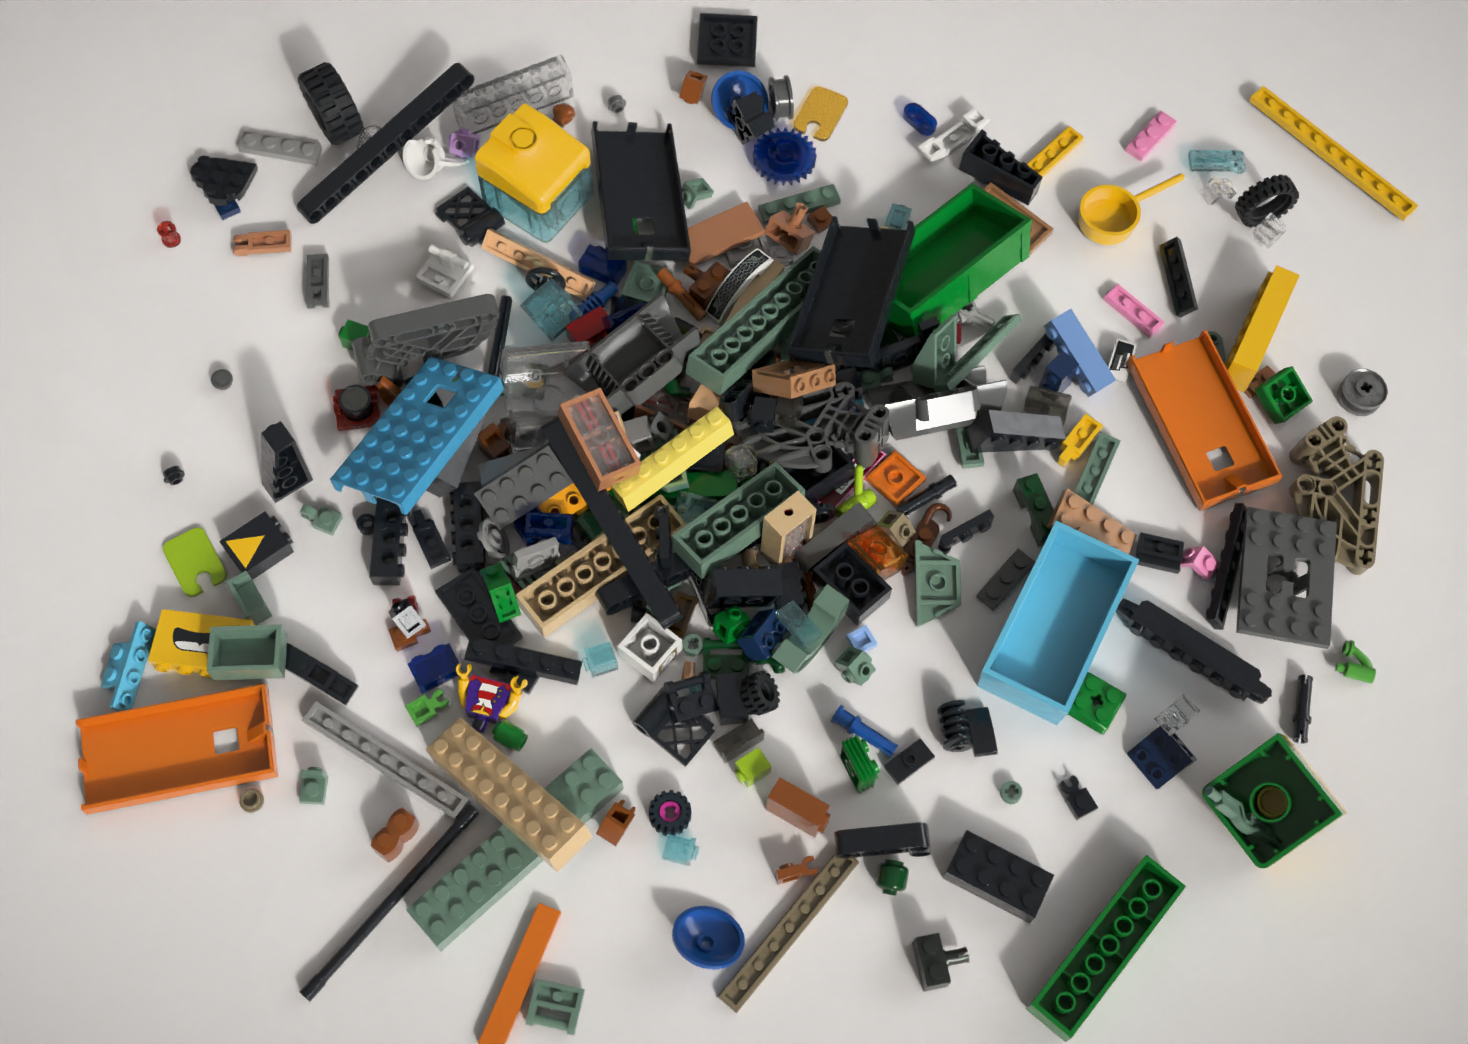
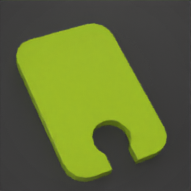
M193 528L164 544L163 553L187 596L195 597L204 592L202 587L196 583V578L201 573L205 572L211 575L210 580L214 587L225 581L227 573L203 529Z

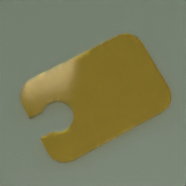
M818 86L813 88L794 121L795 131L805 134L807 125L816 123L820 126V129L815 132L813 138L819 141H827L848 106L847 97L824 87Z

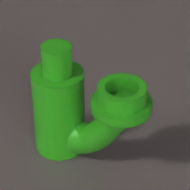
M1353 640L1345 641L1342 653L1346 654L1347 657L1354 655L1361 664L1349 661L1346 664L1337 662L1335 671L1342 672L1344 677L1372 684L1375 679L1376 669L1373 668L1371 661L1355 646Z

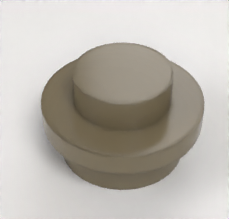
M248 789L240 797V806L248 813L257 812L264 804V796L257 789Z

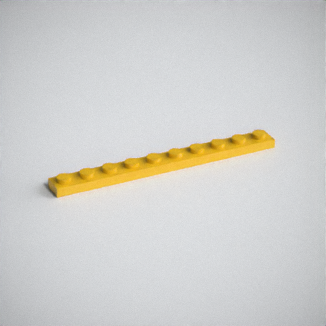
M1262 86L1250 97L1249 102L1402 221L1408 218L1419 206L1265 86Z

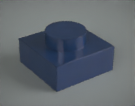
M235 200L228 202L227 206L214 205L222 221L241 212Z

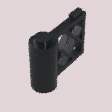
M466 187L436 208V217L443 223L447 221L461 234L459 236L461 241L466 246L473 247L485 238L487 229L498 230L505 225V220L496 208H491L469 187ZM467 195L472 198L471 202H461ZM456 208L455 213H446L445 210ZM460 208H470L469 213H459ZM474 208L484 209L481 213H473ZM458 219H468V222L462 226L457 223Z
M664 687L656 693L632 721V724L638 731L651 738L684 767L689 764L715 732L712 729L714 724L705 716L702 719L699 717L692 718L695 722L692 724L691 719H689L688 724L675 725ZM692 727H702L708 733L703 739L693 740ZM688 728L690 740L677 741L675 729ZM672 729L673 741L664 742L657 735L662 730ZM693 743H699L694 749ZM690 744L691 753L686 759L678 754L677 745Z

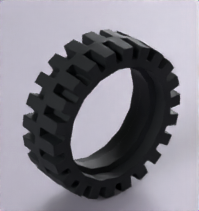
M1273 175L1270 179L1269 177L1264 178L1263 182H1256L1257 185L1250 186L1249 191L1245 190L1242 193L1243 196H1239L1238 201H1236L1235 209L1246 227L1252 228L1254 226L1256 228L1260 224L1264 226L1267 222H1274L1275 218L1278 220L1282 214H1287L1288 209H1292L1294 207L1293 204L1297 203L1299 192L1291 178L1287 175ZM1273 196H1276V197H1275L1274 199H1272L1270 202H1268V203H1266V204H1264V205H1262V206H1260V207H1257L1258 205H1260V204H1261L1262 202H1264L1265 200H1267V199H1269V198H1271V197H1273Z

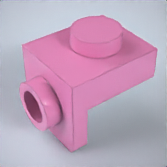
M1204 546L1189 547L1184 551L1180 565L1182 567L1190 566L1203 580H1210L1220 562Z

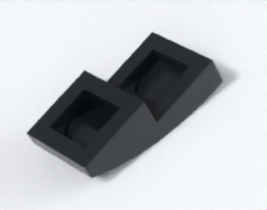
M988 707L966 709L967 714H965V718H968L967 725L970 728V744L973 746L974 757L997 755V744Z

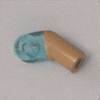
M684 662L681 680L694 676L696 665L694 662ZM699 684L686 689L691 693L701 691L702 687Z

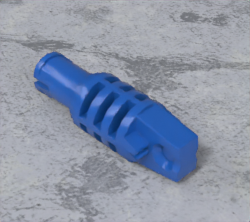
M609 281L601 290L592 292L582 303L578 304L569 315L571 323L599 306L604 308L606 301L619 291L616 284Z

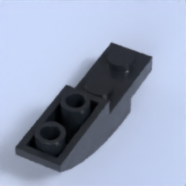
M287 643L285 670L347 706L359 685L326 664Z

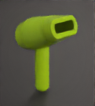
M860 464L855 466L854 495L836 507V516L838 518L858 503H862L866 510L877 503L876 496L871 489L863 490V466Z

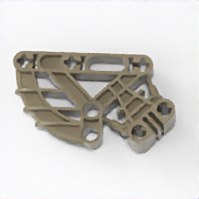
M1335 416L1308 432L1290 451V460L1296 465L1305 464L1311 469L1313 476L1307 474L1299 476L1290 485L1289 494L1294 499L1298 516L1326 520L1328 516L1332 522H1337L1335 563L1337 561L1347 566L1348 570L1354 575H1361L1375 563L1384 457L1377 450H1369L1364 455L1358 452L1356 447L1349 443L1348 438L1342 436L1348 428L1346 420ZM1352 453L1360 458L1354 464L1349 459ZM1319 474H1321V475L1327 474V475H1329L1331 478H1330V479L1321 478ZM1366 481L1369 482L1371 487L1369 504L1364 499ZM1354 484L1351 507L1340 492Z

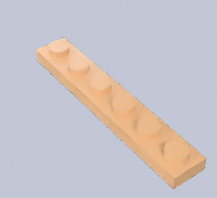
M492 228L487 229L482 249L527 272L537 267L549 268L559 272L566 280L564 290L582 300L586 299L593 292L596 281ZM540 274L542 276L553 277L548 274ZM560 282L553 283V285L558 287L560 285Z

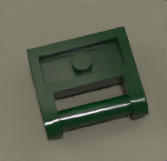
M704 637L703 671H708L711 679H716V674L743 672L744 677L749 676V658L743 649L742 655L710 654V649H742L737 640L726 645L722 640H710V637Z

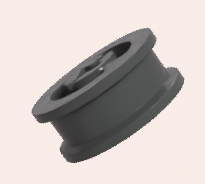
M784 75L783 79L776 80L773 77H769V103L774 122L783 117H788L789 120L793 119L794 102L789 76Z

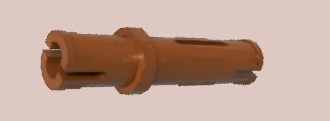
M666 267L657 273V277L668 288L667 291L673 294L698 322L707 315V312L685 290L682 282L676 280Z

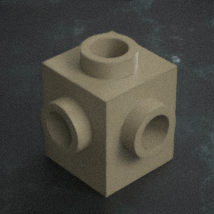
M889 510L876 524L877 529L883 536V541L890 546L903 547L916 532L911 525V520L901 512Z

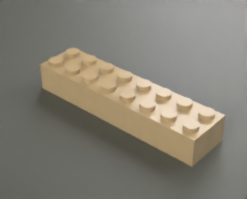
M661 494L625 518L651 562L656 560V547L660 546L655 534V527L659 526V523L654 518L655 506L669 505L671 548H673L672 535L687 525ZM604 533L515 596L518 606L543 638H545L598 601L595 595L599 589L629 575Z
M461 717L426 748L431 759L438 767L556 872L592 838L588 828L579 818Z

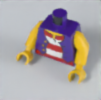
M460 662L456 667V672L460 676L458 678V696L461 707L466 711L468 717L474 719L472 727L477 732L484 733L487 722L496 724L498 721L501 722V720L508 718L517 710L522 696L521 689L525 688L528 682L524 679L522 685L519 686L517 684L518 676L514 677L510 684L472 674L469 678L467 675L471 672L472 665L468 663L467 672H463Z

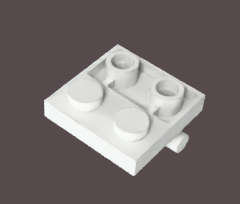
M432 244L429 247V252L432 255L415 276L416 281L452 299L474 269L473 263L457 256L456 253L448 249H442Z

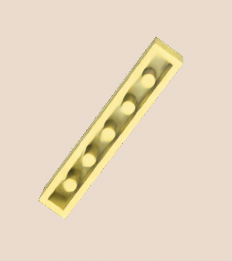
M715 407L641 461L642 465L638 475L611 486L615 497L629 512L733 436L734 432L731 421L718 407Z

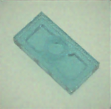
M794 600L776 611L775 616L803 648H806L822 636L820 630Z

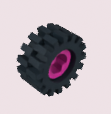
M664 790L661 792V795H655L654 800L650 802L649 820L652 827H655L656 832H662L664 836H667V834L675 836V833L681 834L684 828L687 829L689 822H691L692 814L691 804L687 801V797L685 795L682 796L679 791L674 793L673 790H669L667 793ZM670 807L675 809V817L671 819L665 817V809Z

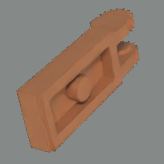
M291 231L250 232L248 234L236 235L233 237V243L240 246H235L233 253L237 256H247L248 254L291 252Z

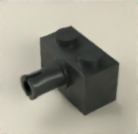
M939 933L915 937L912 942L924 992L948 987L951 983L948 971L949 966L970 962L969 954L966 955L968 952L966 947L945 951Z

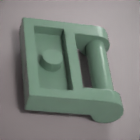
M536 979L527 1013L526 1025L534 1026V1024L564 1030L567 1031V1034L575 1035L585 989ZM542 1007L571 1014L570 1020L537 1014V1009Z

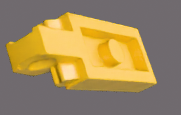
M1085 414L1066 437V440L1062 442L1059 449L1062 454L1056 463L1064 467L1070 459L1075 461L1079 458L1104 425Z

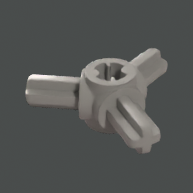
M974 301L968 303L955 313L957 314L958 324L971 325L973 322L986 330H990L993 327L995 320L978 312L979 308L976 307Z

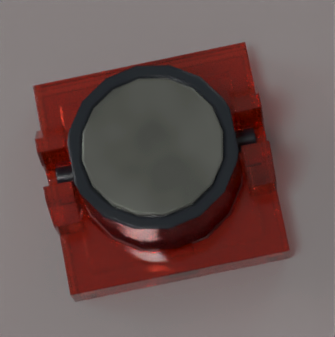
M351 385L345 389L335 390L333 408L338 431L373 427L381 417L379 390L376 385Z

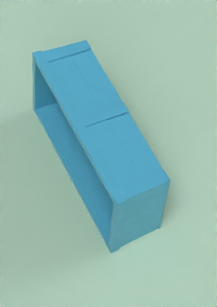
M1055 521L981 672L977 687L1058 725L1070 711L1139 559L1059 521Z

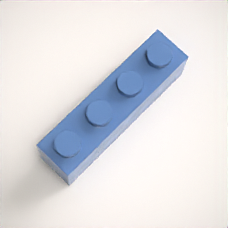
M1072 309L1067 310L1044 325L1046 335L1054 342L1058 354L1064 351L1079 363L1074 376L1079 382L1080 389L1088 397L1116 381Z

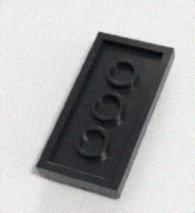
M473 567L435 590V594L468 641L470 636L513 645L523 639L522 634L511 619L499 622L486 585Z

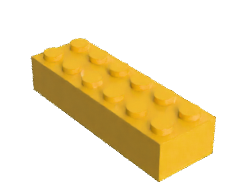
M1276 265L1273 272L1268 271L1264 281L1261 283L1257 296L1250 307V312L1243 322V327L1235 340L1236 343L1233 345L1228 355L1229 358L1225 363L1237 390L1242 392L1246 391L1257 373L1300 276Z

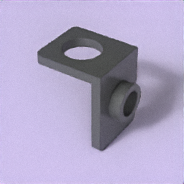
M657 411L648 417L650 423L649 430L662 442H665L674 424L660 411Z

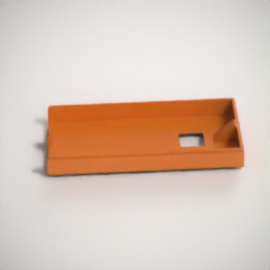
M1207 330L1202 331L1198 338L1173 346L1174 342L1164 344L1160 351L1138 359H1135V355L1129 356L1126 364L1199 511L1276 484L1281 480L1283 476ZM1225 446L1234 465L1215 471L1206 453Z
M265 683L75 720L76 725L81 730L83 760L78 758V769L84 775L85 804H81V811L87 815L279 777L269 688ZM237 728L239 750L215 754L213 733Z

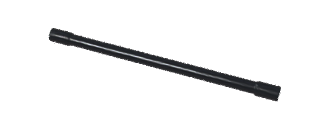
M469 804L451 827L326 965L299 991L308 1001H311L319 993L330 977L458 835L479 815V812Z

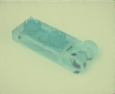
M1190 150L1188 154L1190 171L1234 172L1236 174H1242L1246 171V165L1243 163V151Z

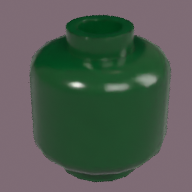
M885 859V862L878 865L875 883L878 887L883 888V894L897 896V891H904L907 887L909 869L904 866V862Z

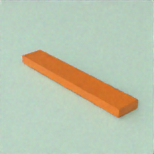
M538 903L478 1044L507 1043L562 914L561 911Z

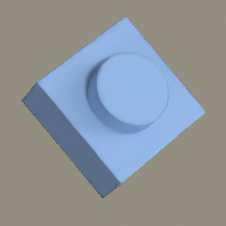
M867 625L846 635L850 646L867 652L877 647L878 643Z

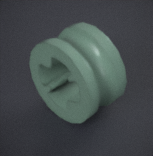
M689 634L684 638L683 650L685 654L691 657L701 654L703 651V640L699 635ZM692 641L694 643L696 641L697 649L694 650V647L689 649V642Z
M1015 781L1004 783L1000 792L1002 800L1008 804L1017 803L1022 796L1020 784ZM1009 787L1014 788V792L1017 791L1018 793L1014 794L1013 798L1008 797L1009 793H1005V791L1009 790Z

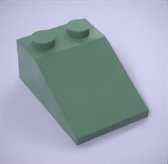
M952 314L930 334L911 367L914 383L933 389L934 384L956 363L957 314Z

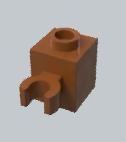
M689 70L685 76L679 98L684 99L689 104H698L708 76Z
M624 800L613 804L596 832L598 836L614 846L618 844L636 815L634 814L636 809L634 806L631 810L623 807Z

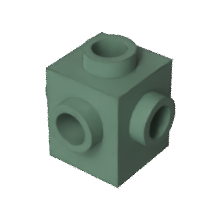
M851 646L835 661V664L842 672L841 677L850 684L855 683L862 686L876 670L871 663V657L867 653Z

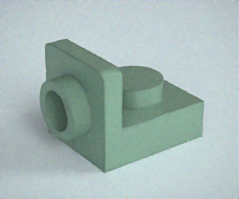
M703 178L686 181L682 187L684 205L688 209H693L698 200L711 198L714 193L713 189Z
M308 767V770H301L302 785L299 802L301 804L325 805L329 778L325 771L318 767Z

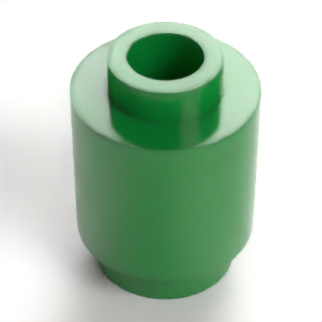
M507 720L498 721L492 730V734H494L493 740L512 751L516 750L519 752L528 739V735L524 733L523 729Z

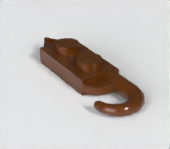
M934 503L927 508L915 529L916 532L910 538L900 557L903 576L915 570L914 541L919 540L922 544L931 548L939 534V525L932 520L934 513L937 510H943L947 514V522L951 521L952 512L947 505Z

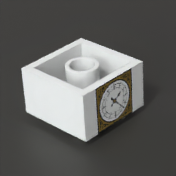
M648 613L644 615L617 646L618 656L653 683L683 649L682 639L669 629L664 630L659 622Z

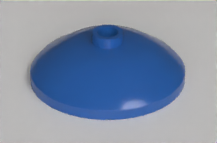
M732 71L723 75L714 85L711 94V105L717 119L727 128L736 131L737 129L733 123L731 124L724 109L733 104V101H738L754 91L763 98L764 105L762 107L765 113H767L769 101L763 83L756 76L745 71Z
M696 906L683 911L675 920L672 929V940L679 954L691 964L705 969L715 970L731 966L740 958L745 945L744 933L738 922L723 910L710 906Z

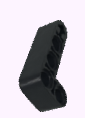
M918 822L845 829L834 832L837 858H856L908 852L913 857H923L931 854L929 828L926 823Z

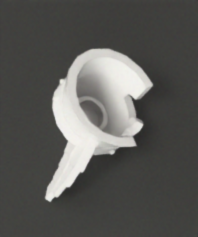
M424 137L420 140L417 139V141L408 140L402 147L403 162L406 169L412 176L422 180L432 178L436 172H440L443 166L453 167L469 163V160L466 158L445 154L442 146L434 138Z

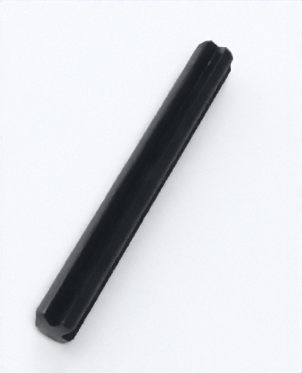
M505 295L501 296L499 318L495 328L488 374L500 377L512 306V297Z

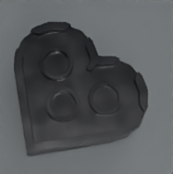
M204 155L200 156L198 162L191 167L190 175L196 186L203 189L204 196L208 198L209 203L217 206H227L228 202L235 199L240 201L244 197L258 171L256 163L225 158H210Z

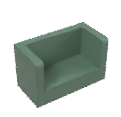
M247 571L226 581L246 619L252 620L257 625L272 617L270 610Z

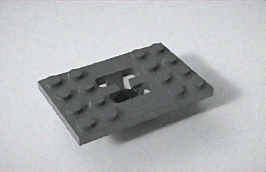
M1253 507L1246 508L1236 633L1323 649L1330 647L1337 522ZM1268 556L1279 558L1281 563L1270 568L1268 571ZM1295 561L1304 562L1308 565L1306 574L1298 577L1297 573L1293 571ZM1279 574L1288 580H1282V588L1278 593H1274L1269 588L1267 582L1269 575ZM1306 591V598L1296 596Z

